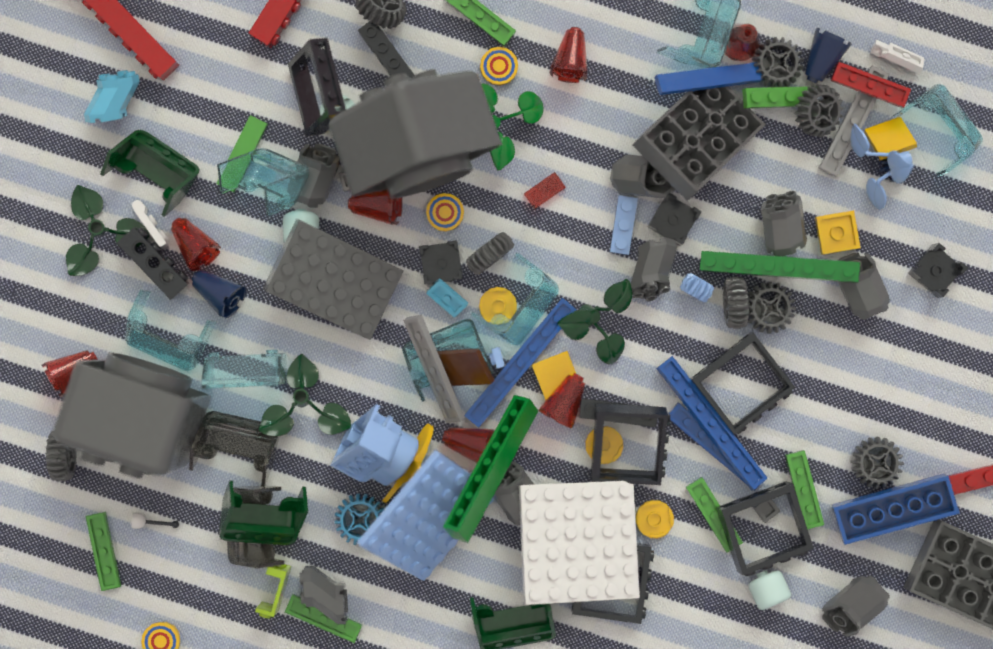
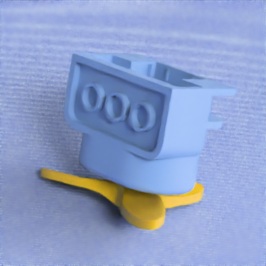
M376 404L346 430L330 466L360 482H367L372 478L388 486L396 481L382 500V502L387 503L398 488L409 481L420 469L434 428L429 423L426 424L418 437L415 438L401 430L402 426L393 422L392 416L384 417L377 413L380 406Z

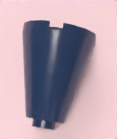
M820 28L815 30L805 70V75L808 76L807 80L815 84L818 81L823 82L852 44L851 42H848L847 45L844 44L845 39L828 31H824L822 34L819 32Z
M204 270L196 272L192 277V286L222 318L227 319L239 309L237 305L239 301H244L247 291L242 284Z

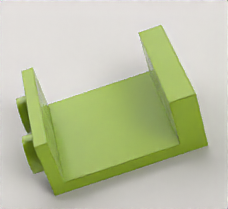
M273 561L268 566L266 574L281 579L274 604L262 601L256 607L255 612L259 613V616L270 618L274 617L279 611L292 566Z

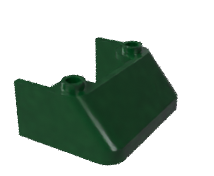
M135 130L108 151L100 175L104 176L113 168L124 174L131 173L134 170L138 171L165 189L162 198L166 204L161 214L165 217L180 204L196 180L200 169L195 163L148 132Z
M229 480L222 501L219 528L220 538L224 541L275 545L293 544L297 540L308 514L306 487L302 486L298 498L286 497L281 500L279 506L242 503V496L234 492L233 481Z
M474 597L470 598L473 622L480 649H506L549 641L556 636L550 603L531 604L493 612L492 607L486 604L476 607Z

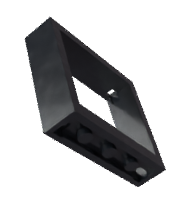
M328 37L309 39L288 63L306 137L325 134L329 130L331 119L346 110ZM310 61H312L324 108L322 115H320L308 68ZM300 65H304L305 70H300ZM339 106L340 111H335V107Z
M753 332L747 334L690 378L733 434H740L742 431H745L747 424L751 421L753 423L762 418L761 414L764 411L774 409L778 405L776 402L781 398H788L795 388ZM752 344L783 384V387L735 424H732L701 382Z
M596 404L591 482L625 481L629 484L661 485L662 477L666 473V468L663 467V461H667L665 443H669V432H666V429L671 423L670 414L667 413L666 407ZM605 416L659 418L654 471L600 468Z
M785 481L716 507L736 570L741 575L751 576L759 569L772 568L775 563L788 562L791 560V557L806 555L809 550L814 549L793 483ZM786 494L802 544L745 564L729 515Z
M637 543V551L644 552L639 585L640 598L637 600L635 616L581 608L582 601L572 602V614L641 624L642 619L646 617L644 600H648L649 588H646L647 581L651 580L652 570L649 569V564L654 559L652 547L649 544Z

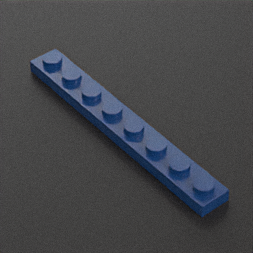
M561 298L496 376L494 382L486 388L464 416L479 428L561 330L557 322L577 309Z
M671 356L656 368L750 490H754L763 483L767 476L674 357Z

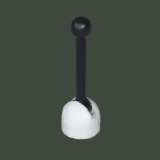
M133 513L131 527L133 529H140L145 524L172 526L173 528L179 527L178 521L146 520L139 513Z

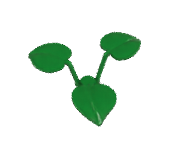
M482 84L490 111L493 113L495 111L494 106L498 102L497 93L490 85ZM523 92L518 99V106L521 111L500 118L492 115L496 128H499L500 121L521 114L524 121L528 124L538 122L544 111L541 98L534 92ZM500 132L498 134L502 146L490 151L497 171L502 170L515 156V147L509 137H503V134Z

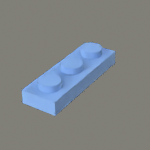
M618 196L610 246L611 253L629 255L638 198Z
M493 348V353L489 354L492 365L496 364L497 368L503 367L504 362L500 348Z

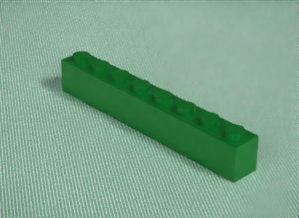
M701 251L700 270L702 272L859 283L860 262Z
M514 395L443 525V528L452 538L466 543L470 541L538 413V409L529 398Z

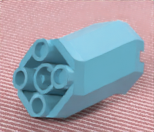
M128 70L118 71L117 74L113 75L109 73L98 75L99 79L96 80L98 88L84 113L85 122L96 123L95 119L107 122L121 119L123 116L126 117V107L140 82L139 75L135 74V71L128 72Z

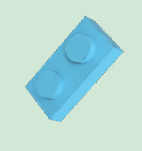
M440 278L426 292L428 296L454 318L468 305L465 299Z

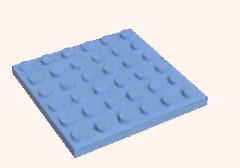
M435 450L357 543L369 552L424 581L458 542L457 539L449 535L443 528V525L471 473Z

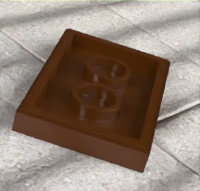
M479 348L437 351L451 386L486 385L494 382V378Z

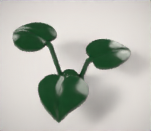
M77 185L71 197V209L74 216L79 220L83 221L91 217V222L88 225L91 236L88 248L84 244L79 243L72 245L66 253L68 274L70 276H82L90 273L97 267L99 255L91 250L95 237H101L105 232L117 234L115 237L117 243L134 227L138 229L140 227L143 228L150 236L147 228L132 218L119 220L116 224L117 230L105 227L102 221L94 217L103 209L102 197L94 190Z
M624 279L611 285L606 290L604 303L608 307L596 306L594 308L589 304H585L579 310L566 315L557 322L565 335L575 341L585 337L589 332V326L594 325L605 337L596 346L597 356L605 364H613L619 359L624 351L625 341L617 333L611 334L608 337L597 324L600 320L599 311H610L611 309L615 313L625 311L632 300L633 292L630 281Z
M300 354L291 363L287 372L289 386L294 389L299 388L293 393L294 402L289 412L287 413L286 408L281 405L270 406L262 416L259 431L273 437L289 433L294 426V420L290 415L293 413L295 406L306 407L310 405L321 414L318 418V426L322 432L328 435H335L348 430L351 427V420L347 411L337 403H328L325 405L324 410L321 411L310 401L308 392L304 390V387L310 388L314 386L318 381L319 372L317 367L304 354Z

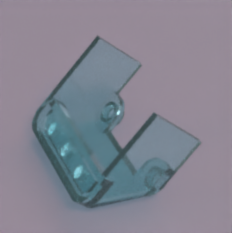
M695 0L697 7L706 11L695 45L684 44L678 49L665 46L658 49L657 53L683 64L705 68L719 66L737 19L741 0Z
M942 84L933 85L893 115L894 118H897L917 103L924 111L930 112L936 109L957 137L958 141L954 145V151L958 157L937 172L938 176L950 172L970 157L981 146L983 141L981 133L948 89Z
M266 148L256 149L217 164L220 193L223 194L236 188H240L245 192H253L256 188L261 187L264 189L266 214L268 216L292 208L296 204L309 177L308 166Z
M516 252L514 257L529 267L525 273V281L533 288L511 319L498 314L489 323L476 313H471L474 318L512 345H519L524 341L559 292L558 284Z
M140 289L127 317L126 343L184 371L193 370L200 360L216 321L207 320L200 337L187 334L177 345L144 330L148 319L142 310L151 292Z
M471 319L461 320L430 333L437 351L479 348L491 374L494 373L475 324ZM412 341L403 346L402 351L412 382L421 401L424 402L426 400L422 388L430 386V383Z
M278 349L266 350V354L220 356V352L208 353V357H204L202 389L287 384L286 353H278Z

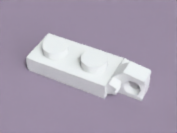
M876 40L871 48V53L875 56L885 58L893 64L901 65L908 71L920 74L923 70L924 57L893 43L888 45Z

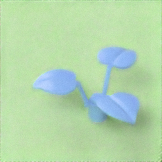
M854 123L851 129L850 140L854 152L859 157H864L865 154L867 156H888L890 171L877 179V181L874 178H869L866 184L867 195L871 203L881 210L885 207L887 200L885 190L880 185L881 181L891 175L896 183L904 182L914 166L912 164V156L908 151L901 153L897 151H891L890 153L869 152L870 145L866 135Z

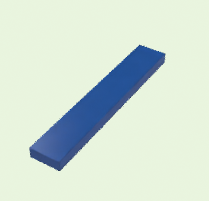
M754 63L657 74L654 77L659 95L759 83L763 80L760 79L762 76L761 72L756 73L759 66L755 67Z
M678 402L669 412L670 421L743 481L693 415Z

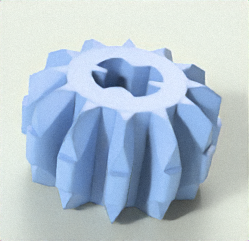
M691 273L684 277L680 286L682 291L702 302H707L714 290L713 285Z

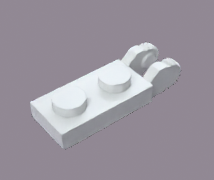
M139 200L132 202V209H134V212L161 249L167 248L169 245L166 241L169 238L163 230L158 231L155 227L158 223L152 215H147V207Z

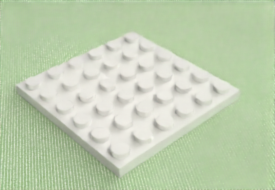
M625 481L519 485L525 605L640 598L633 484Z

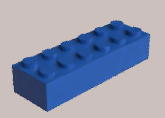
M945 473L831 504L844 545L960 514L949 476Z

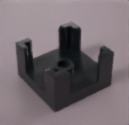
M669 193L662 200L647 227L663 237L676 240V244L681 246L702 211L695 207H689L677 200L675 195Z
M457 240L442 244L419 246L425 285L434 284L439 278L444 282L463 279Z
M940 243L932 244L908 272L910 276L936 298L944 297L949 291L947 289L957 276L963 275L968 269L964 263L956 262L944 252L946 248Z

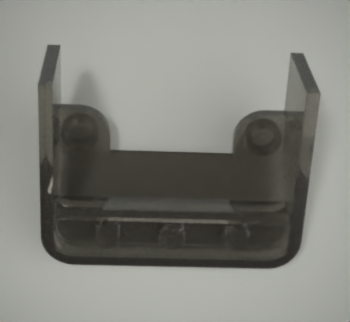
M210 411L205 414L191 445L189 470L193 471L198 458L212 459L218 451L254 459V468L262 472L261 487H265L273 467L279 436H268L259 431L261 421Z
M269 485L234 487V492L242 496V503L267 505L273 498L272 492L281 491L280 486ZM227 541L228 559L231 564L257 569L285 564L284 560L274 559L275 549L271 544Z

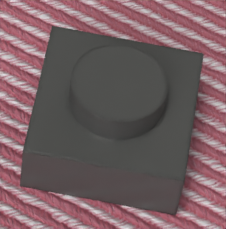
M772 499L753 506V509L764 523H767L781 512Z

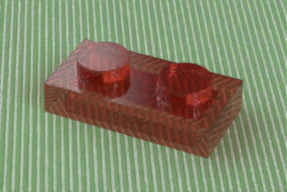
M554 172L525 192L524 196L535 210L566 187L556 172Z

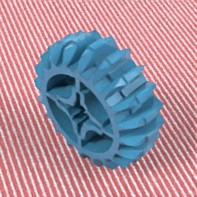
M357 493L356 500L350 495V502L346 499L342 501L345 507L342 505L337 507L342 512L335 513V516L340 517V519L335 520L334 523L341 524V526L336 528L337 531L343 529L344 532L340 535L341 538L345 535L349 536L346 542L349 543L351 538H353V545H357V541L363 534H356L352 530L360 527L367 531L371 525L368 521L370 514L374 512L377 519L380 513L385 510L384 507L377 508L381 504L380 501L376 502V504L372 503L375 499L374 496L368 501V494H364L363 499H361L360 493ZM363 504L369 508L361 512L354 508L353 505ZM347 510H349L353 518V522L348 527L345 522ZM368 513L364 517L365 519L363 520L365 521V523L359 522L356 525H354L356 523V520L358 519L356 517L357 515L361 517Z

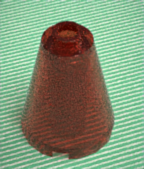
M736 23L731 25L722 36L721 46L723 52L731 60L747 61L755 55L756 49L759 48L758 32L751 24Z
M571 27L566 30L551 64L549 73L552 77L554 75L558 76L559 81L579 83L580 79H583V82L587 79L585 33L578 27Z
M388 190L351 196L348 199V209H351L352 213L397 225L400 222L396 221L397 217L402 216L403 198L391 199Z
M177 218L172 222L171 231L189 270L198 271L201 269L199 266L203 264L207 266L218 257L221 246L187 218Z
M88 350L41 364L42 368L47 367V370L44 372L54 389L61 391L58 394L60 398L65 396L76 361L98 360L94 352L89 353Z
M573 373V375L568 374L540 406L539 412L549 418L551 417L559 424L572 428L575 424L586 384L583 382L584 378L576 373Z
M450 427L448 431H444L442 441H444L446 447L477 463L495 430Z

